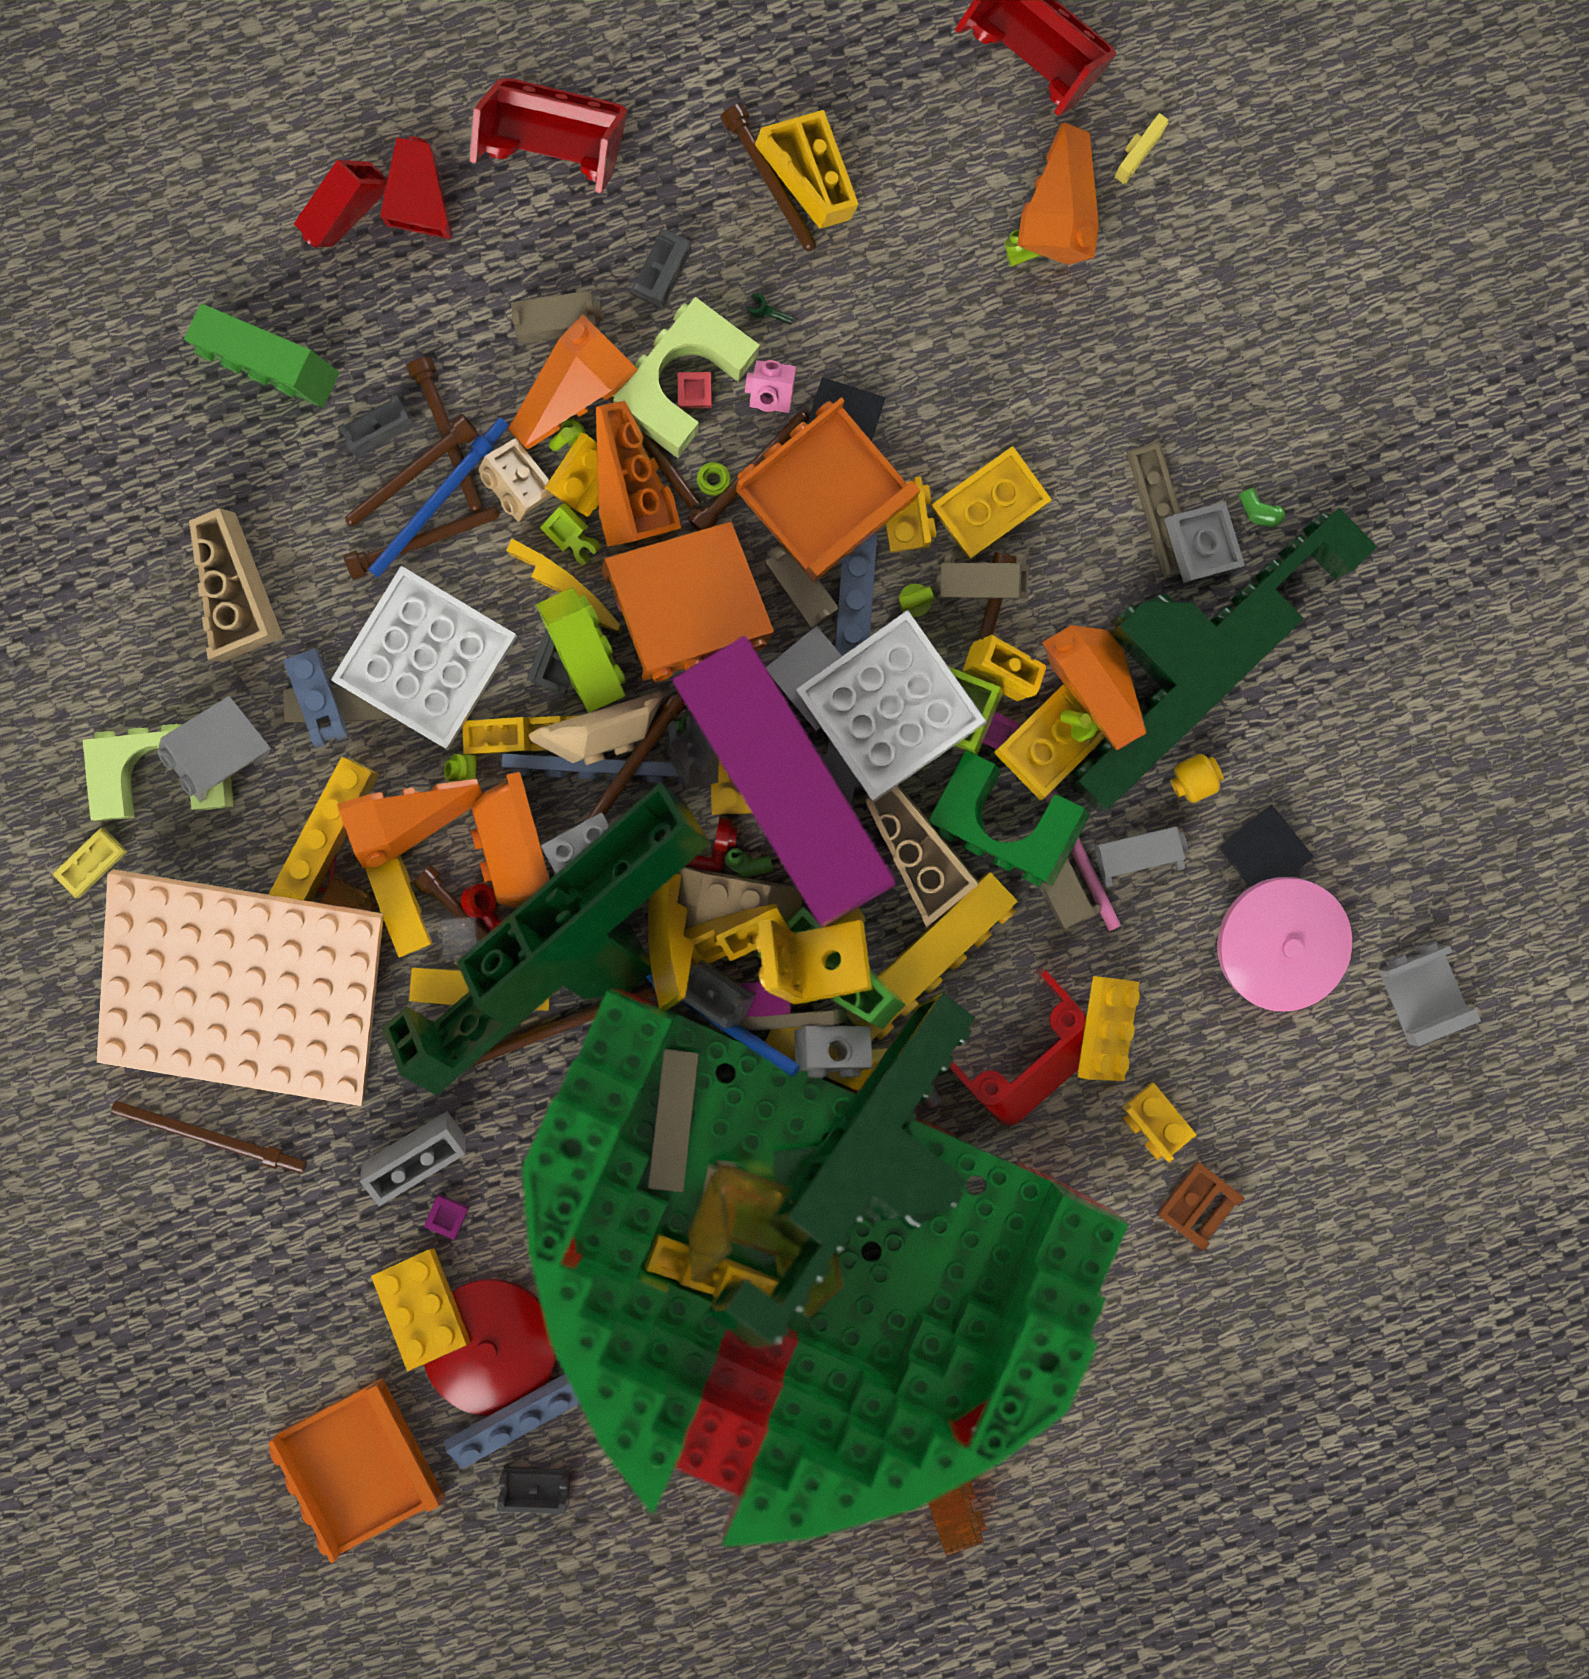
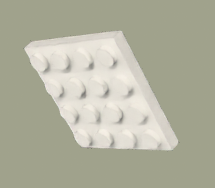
M401 566L331 680L449 750L518 636Z
M908 610L796 689L874 802L987 723Z

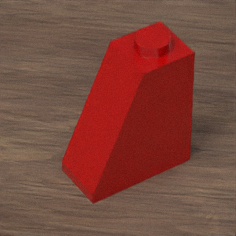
M408 136L407 139L396 137L380 217L388 227L451 239L453 232L436 157L430 144H427L426 140L415 136Z
M337 160L293 224L302 232V238L311 246L316 248L333 247L384 196L388 179L371 162Z

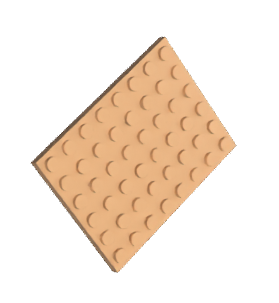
M115 869L111 870L107 878L97 1063L362 1106L366 1093L384 914Z

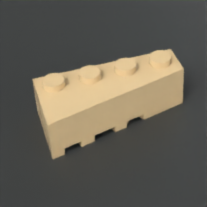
M218 508L190 520L195 565H198L200 583H197L199 597H202L205 616L202 617L203 629L207 632L209 646L206 648L207 659L224 662L283 638L236 513Z
M900 785L875 802L871 798L865 801L926 927L979 885L977 877L947 841L937 833L936 828L928 822L927 817Z

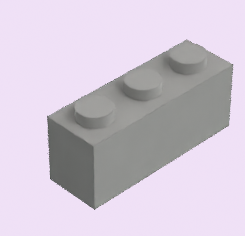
M448 1111L362 1162L360 1183L377 1205L381 1206L466 1154V1136Z

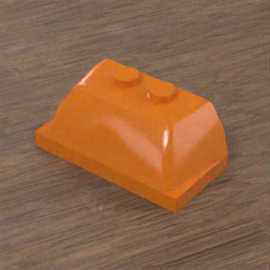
M520 772L506 775L505 781L485 791L472 806L476 829L471 830L475 850H483L485 862L479 864L484 882L491 881L498 904L517 909L550 880Z

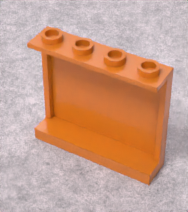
M842 397L834 404L828 401L822 405L815 413L817 418L808 425L805 422L800 423L789 434L791 439L782 446L779 442L774 444L763 455L765 457L764 461L756 467L754 464H750L737 476L739 478L736 486L737 493L781 545L785 547L813 583L915 501L920 493V489L913 481L908 484L843 409L845 401Z
M732 522L604 559L601 571L605 582H611L644 670L641 676L643 681L653 679L654 682H659L670 678L673 675L672 672L682 669L687 671L744 635L748 638L755 652L767 646L774 633Z
M383 1378L275 1434L268 1442L272 1461L276 1465H280L286 1476L284 1480L287 1490L298 1499L301 1505V1516L307 1525L312 1526L317 1536V1547L322 1555H327L330 1563L335 1562L341 1553L426 1509L428 1513L439 1507L445 1497Z

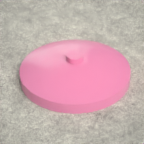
M1295 877L1267 879L1245 890L1228 908L1218 933V959L1229 984L1246 1000L1259 1007L1273 1011L1300 1010L1325 998L1344 976L1352 953L1350 922L1338 900L1317 884Z

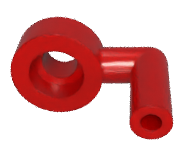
M719 817L712 858L697 855L686 867L720 872L723 869L728 846H735L738 827L732 826V819Z
M483 883L471 885L464 889L461 895V905L464 912L471 918H482L491 932L503 921H499L494 913L496 907L494 891L490 886Z

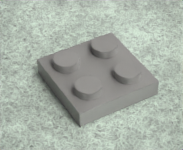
M1226 502L1171 515L1164 519L1183 583L1229 572L1245 566Z

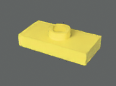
M1159 113L1142 136L1136 133L1126 147L1125 151L1129 154L1115 174V178L1121 183L1126 184L1163 135L1169 122L1162 114Z
M100 828L52 875L74 898H80L127 853V850L105 828Z

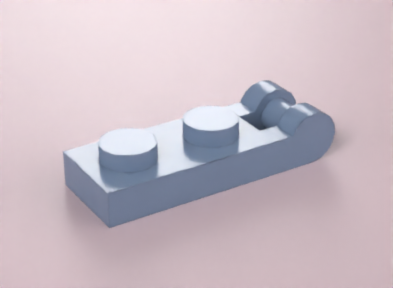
M314 648L284 659V665L314 747L324 746L326 741L333 738L340 740L348 737L347 728L318 650ZM329 717L331 725L321 728L319 720Z

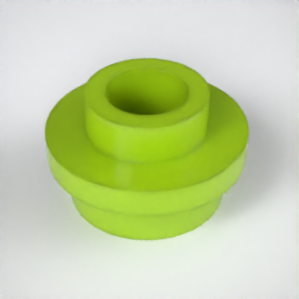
M709 462L699 469L697 483L703 493L709 496H718L730 484V474L721 463ZM717 474L720 477L719 483L716 485L709 484L707 481L708 476Z

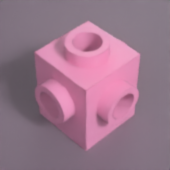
M757 360L754 373H747L745 393L751 394L749 407L759 408L765 412L779 411L789 413L793 397L796 366L780 364L774 360Z

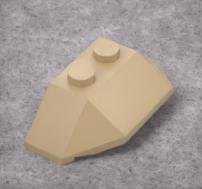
M661 691L654 692L545 726L530 733L529 737L532 742L567 761L575 763L584 760L587 766L604 760L605 756L603 753L614 750L616 756L635 750L634 743L645 738L663 695Z
M686 866L677 873L682 876L677 903L688 908L685 923L687 929L715 918L772 904L778 906L788 923L801 909L803 896L795 886Z

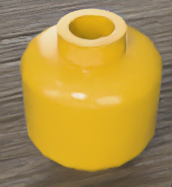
M1197 754L1174 766L1175 778L1171 779L1170 783L1178 798L1184 796L1189 802L1195 803L1217 793L1220 790V782L1224 778L1218 763L1213 757L1208 758L1204 754Z

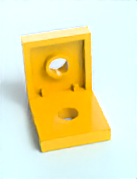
M772 919L758 921L759 933L755 935V943L762 958L759 978L761 985L766 991L796 1005L872 990L865 928L862 921L857 920L798 933L790 931ZM832 953H839L841 956L840 965L834 970H828L826 967L827 957Z

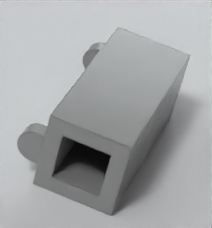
M1170 827L1094 845L1104 885L1105 887L1113 886L1111 877L1172 862L1175 863L1177 871L1185 869L1184 852L1188 851V846L1184 833L1179 832L1178 827Z

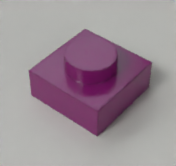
M995 712L982 744L996 750L1021 724Z
M438 1194L424 1227L455 1240L470 1207Z

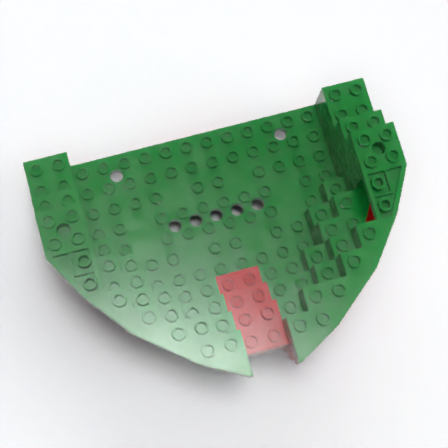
M610 989L604 996L578 1057L572 1061L558 1094L552 1099L522 1166L529 1256L551 1346L601 1448L651 1514H654L674 1468L734 1494L728 1521L724 1529L723 1546L808 1540L917 1509L1001 1464L1068 1413L1098 1346L1092 1331L1106 1302V1298L1100 1289L1129 1226L1128 1223L1113 1210L1051 1176L1015 1161V1163H1011L958 1139L953 1132L917 1116L903 1130L964 1179L968 1180L971 1176L975 1175L982 1177L985 1181L984 1189L979 1193L973 1194L966 1190L965 1183L961 1189L963 1196L953 1209L940 1211L914 1230H909L896 1219L876 1222L868 1214L860 1223H854L849 1230L851 1236L849 1242L841 1252L833 1254L828 1262L831 1266L830 1270L821 1282L813 1284L808 1292L810 1299L807 1305L798 1314L794 1312L787 1323L790 1329L779 1344L774 1343L772 1346L761 1347L749 1346L707 1313V1310L715 1300L714 1295L681 1285L678 1280L646 1271L644 1264L656 1234L693 1246L708 1164L715 1165L716 1160H725L736 1163V1169L742 1170L740 1187L745 1185L751 1186L756 1192V1198L751 1203L745 1204L737 1200L727 1259L780 1280L800 1249L767 1224L772 1217L768 1212V1205L773 1200L783 1201L858 1091L828 1077L810 1078L808 1077V1072H798L792 1077L738 1040L710 1028L707 1022L672 1007L664 1011L659 1009L658 1002L624 990ZM664 1049L699 1052L683 1192L648 1188ZM724 1063L732 1065L736 1072L735 1078L730 1082L720 1081L716 1076V1069L719 1065ZM872 1241L879 1244L881 1247L880 1255L875 1259L865 1258L861 1253L865 1243Z

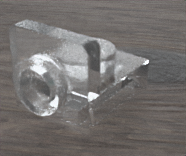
M476 916L443 918L440 920L443 961L453 960V964L458 965L457 961L478 943Z

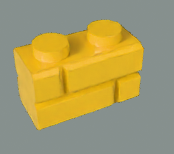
M993 635L973 642L963 667V672L1001 687L1003 694L1015 701L1035 696L1039 691L1046 671L1045 664L1036 659L1032 660L1029 655Z

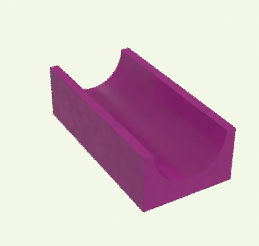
M746 635L672 679L820 926H830L896 886L894 878Z

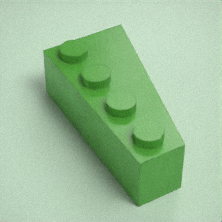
M200 303L183 339L195 347L193 353L209 362H212L214 358L221 360L220 365L232 372L239 374L242 370L248 373L249 378L262 385L267 386L270 383L276 386L275 389L290 397L298 396L321 408L324 407L340 374L339 371L312 350Z
M802 907L787 923L794 933L823 928L818 923L814 914L805 907ZM835 952L827 957L826 967L828 970H834L840 965V954ZM871 969L872 990L829 998L881 1029L906 1005Z

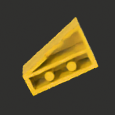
M824 110L762 127L755 146L819 229L851 220L859 203Z

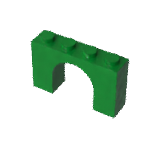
M966 750L928 822L936 827L937 833L945 840L952 842L954 838L965 842L963 848L979 857L984 852L995 857L992 862L993 864L1008 872H1011L1013 867L1024 872L1022 878L1035 886L1041 887L1043 882L1053 886L1090 817L1089 812L1085 808L1054 794L1038 826L1030 835L1022 840L1010 843L999 842L990 838L983 825L982 813L985 802L1002 771L994 763Z

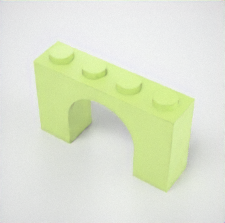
M696 297L689 305L684 303L678 309L673 318L675 323L668 331L663 329L658 334L653 343L655 348L648 356L643 354L635 364L638 371L613 395V403L626 402L639 429L677 458L681 456L698 434L699 422L672 403L663 393L659 384V378L664 368L679 357L688 355L700 356L711 361L739 382L758 357L760 347L757 342Z
M182 724L162 725L161 732L149 733L148 728L127 729L128 735L115 736V731L94 733V739L82 740L91 821L135 818L131 787L133 769L143 755L159 748L161 737ZM231 776L208 790L206 799L202 802H199L195 795L190 796L191 809L202 811L234 807Z

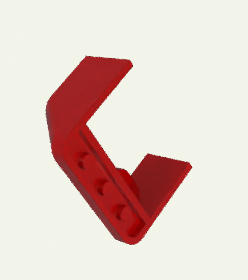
M973 0L955 28V31L959 34L973 29L975 38L984 44L1001 41L1050 82L1048 85V90L1051 93L1049 97L1057 105L1054 113L1058 116L1070 110L1078 103L1116 56V51L1107 41L1057 0Z
M511 78L499 79L474 107L469 162L477 163L485 152H488L491 157L506 159L518 149L580 163V171L586 175L588 180L596 182L595 192L602 193L614 173L624 132L627 109L614 102Z
M1040 967L1035 973L1061 1001L1052 1009L1049 1017L1050 1025L1060 1039L1011 1083L1000 1073L993 1070L983 1071L970 1081L954 1061L949 1066L991 1115L1003 1125H1015L1079 1069L1087 1017L1047 970Z

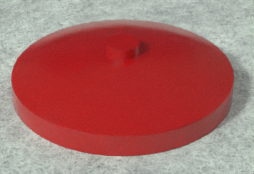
M479 1279L463 1284L451 1291L471 1344L424 1364L429 1380L445 1400L463 1411L490 1416L547 1383L555 1365L556 1354L550 1343L541 1301L533 1293L521 1285L502 1279Z

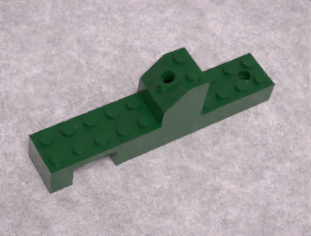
M1340 508L1330 514L1325 510L1318 517L1316 516L1301 530L1305 536L1300 534L1278 552L1281 559L1275 558L1270 564H1266L1254 576L1258 582L1256 584L1251 582L1246 587L1244 586L1230 599L1234 605L1231 608L1227 605L1223 610H1219L1210 620L1193 602H1174L1165 593L1147 602H1143L1136 608L1132 604L1129 605L1111 622L1115 628L1110 634L1162 688L1156 690L1144 702L1147 708L1141 714L1146 734L1118 750L1106 739L1097 747L1096 751L1099 755L1094 760L1092 758L1084 760L1072 772L1076 778L1070 784L1097 812L1108 810L1304 619L1276 590L1304 560L1311 555L1337 580L1352 572L1377 548V545Z
M660 782L457 961L469 989V992L434 1022L406 1006L385 1024L382 1030L399 1074L437 1096L562 986L585 1000L605 996L606 992L610 989L630 992L652 973L651 962L632 927L623 920L711 844L686 802L664 783Z
M944 992L918 1004L767 1223L800 1249L771 1294L768 1296L748 1279L727 1282L715 1298L707 1313L749 1346H772L774 1343L779 1344L784 1339L790 1329V1326L787 1324L794 1312L798 1314L807 1305L810 1299L809 1290L815 1282H821L827 1275L831 1267L828 1264L829 1260L835 1252L839 1253L844 1249L851 1237L847 1233L854 1223H860L867 1214L876 1222L896 1219L909 1230H914L940 1211L951 1210L959 1203L963 1196L961 1189L967 1180L903 1129L908 1127L915 1118L916 1112L914 1108L920 1100L924 1101L935 1088V1084L932 1081L937 1074H942L952 1063L954 1057L951 1056V1053L955 1047H960L969 1038L972 1032L969 1027L975 1019L973 1015Z

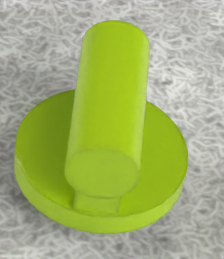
M1019 229L1011 232L1009 238L1004 242L1010 267L1040 256V254L1017 246Z
M571 417L562 422L560 432L549 441L550 449L559 451L567 443L572 447L581 432L586 434L582 424Z
M910 584L899 595V607L903 613L908 610L913 618L921 617L929 611L934 596L930 587L926 588L921 584Z
M1066 709L1061 713L1060 718L1062 722L1072 725L1071 736L1076 741L1081 742L1092 738L1099 729L1086 711L1082 713Z
M453 754L444 765L445 779L448 782L476 779L477 755Z

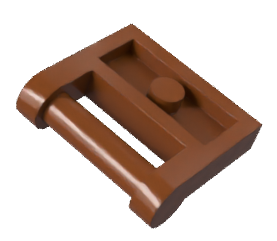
M1196 1160L1156 1214L1205 1251L1210 1244L1208 1242L1210 1237L1236 1204L1240 1206L1245 1198ZM1219 1191L1222 1192L1225 1197L1198 1232L1191 1229Z

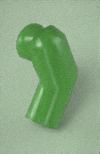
M1254 487L1238 494L1252 523L1266 527H1276L1284 521V509L1281 506L1261 503Z
M731 848L725 855L726 865L741 877L747 878L773 872L770 855L753 859L739 848Z

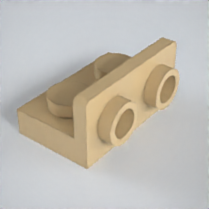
M517 438L487 454L478 470L484 485L494 491L500 499L503 509L506 513L512 515L517 522L524 520L528 511L554 496L544 489L549 479Z

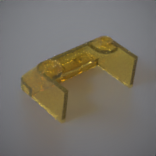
M729 1165L719 1167L709 1179L689 1230L693 1280L699 1282L732 1250L731 1242L775 1256L776 1268L779 1276L782 1277L800 1249L767 1223L791 1188ZM836 1252L828 1262L831 1267L827 1275L821 1282H815L808 1292L810 1299L803 1308L804 1316L811 1318L843 1288L839 1256Z

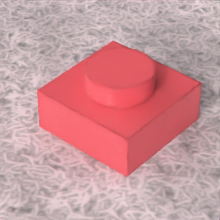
M677 372L678 407L680 409L712 408L711 372Z

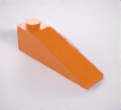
M1064 122L1060 124L1046 156L1048 163L1044 172L1035 181L1034 187L1036 190L1031 201L1025 204L1022 211L1017 246L1063 264H1073L1095 258L1099 220L1090 133Z
M582 314L559 338L508 430L529 450L560 430L562 422L575 414L580 417L587 413V406L601 397L607 400L615 395L638 369Z
M620 401L597 406L599 515L607 547L634 542L681 529L674 496L668 485L663 486L656 472L659 466L655 458L649 459L642 445L643 435L626 402Z
M1070 625L1042 642L1054 672L1116 750L1146 734L1124 649L1108 630Z
M476 778L436 784L431 791L427 792L415 791L413 787L403 789L402 795L384 798L382 792L371 793L339 803L337 806L354 854L362 868L379 867L387 861L397 858L471 809L483 795V792Z

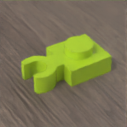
M566 503L559 506L540 527L563 552L571 547L576 561L582 565H585L591 559L585 553L584 547L588 548L593 554L601 549V545L596 539L586 537L583 534L588 526Z

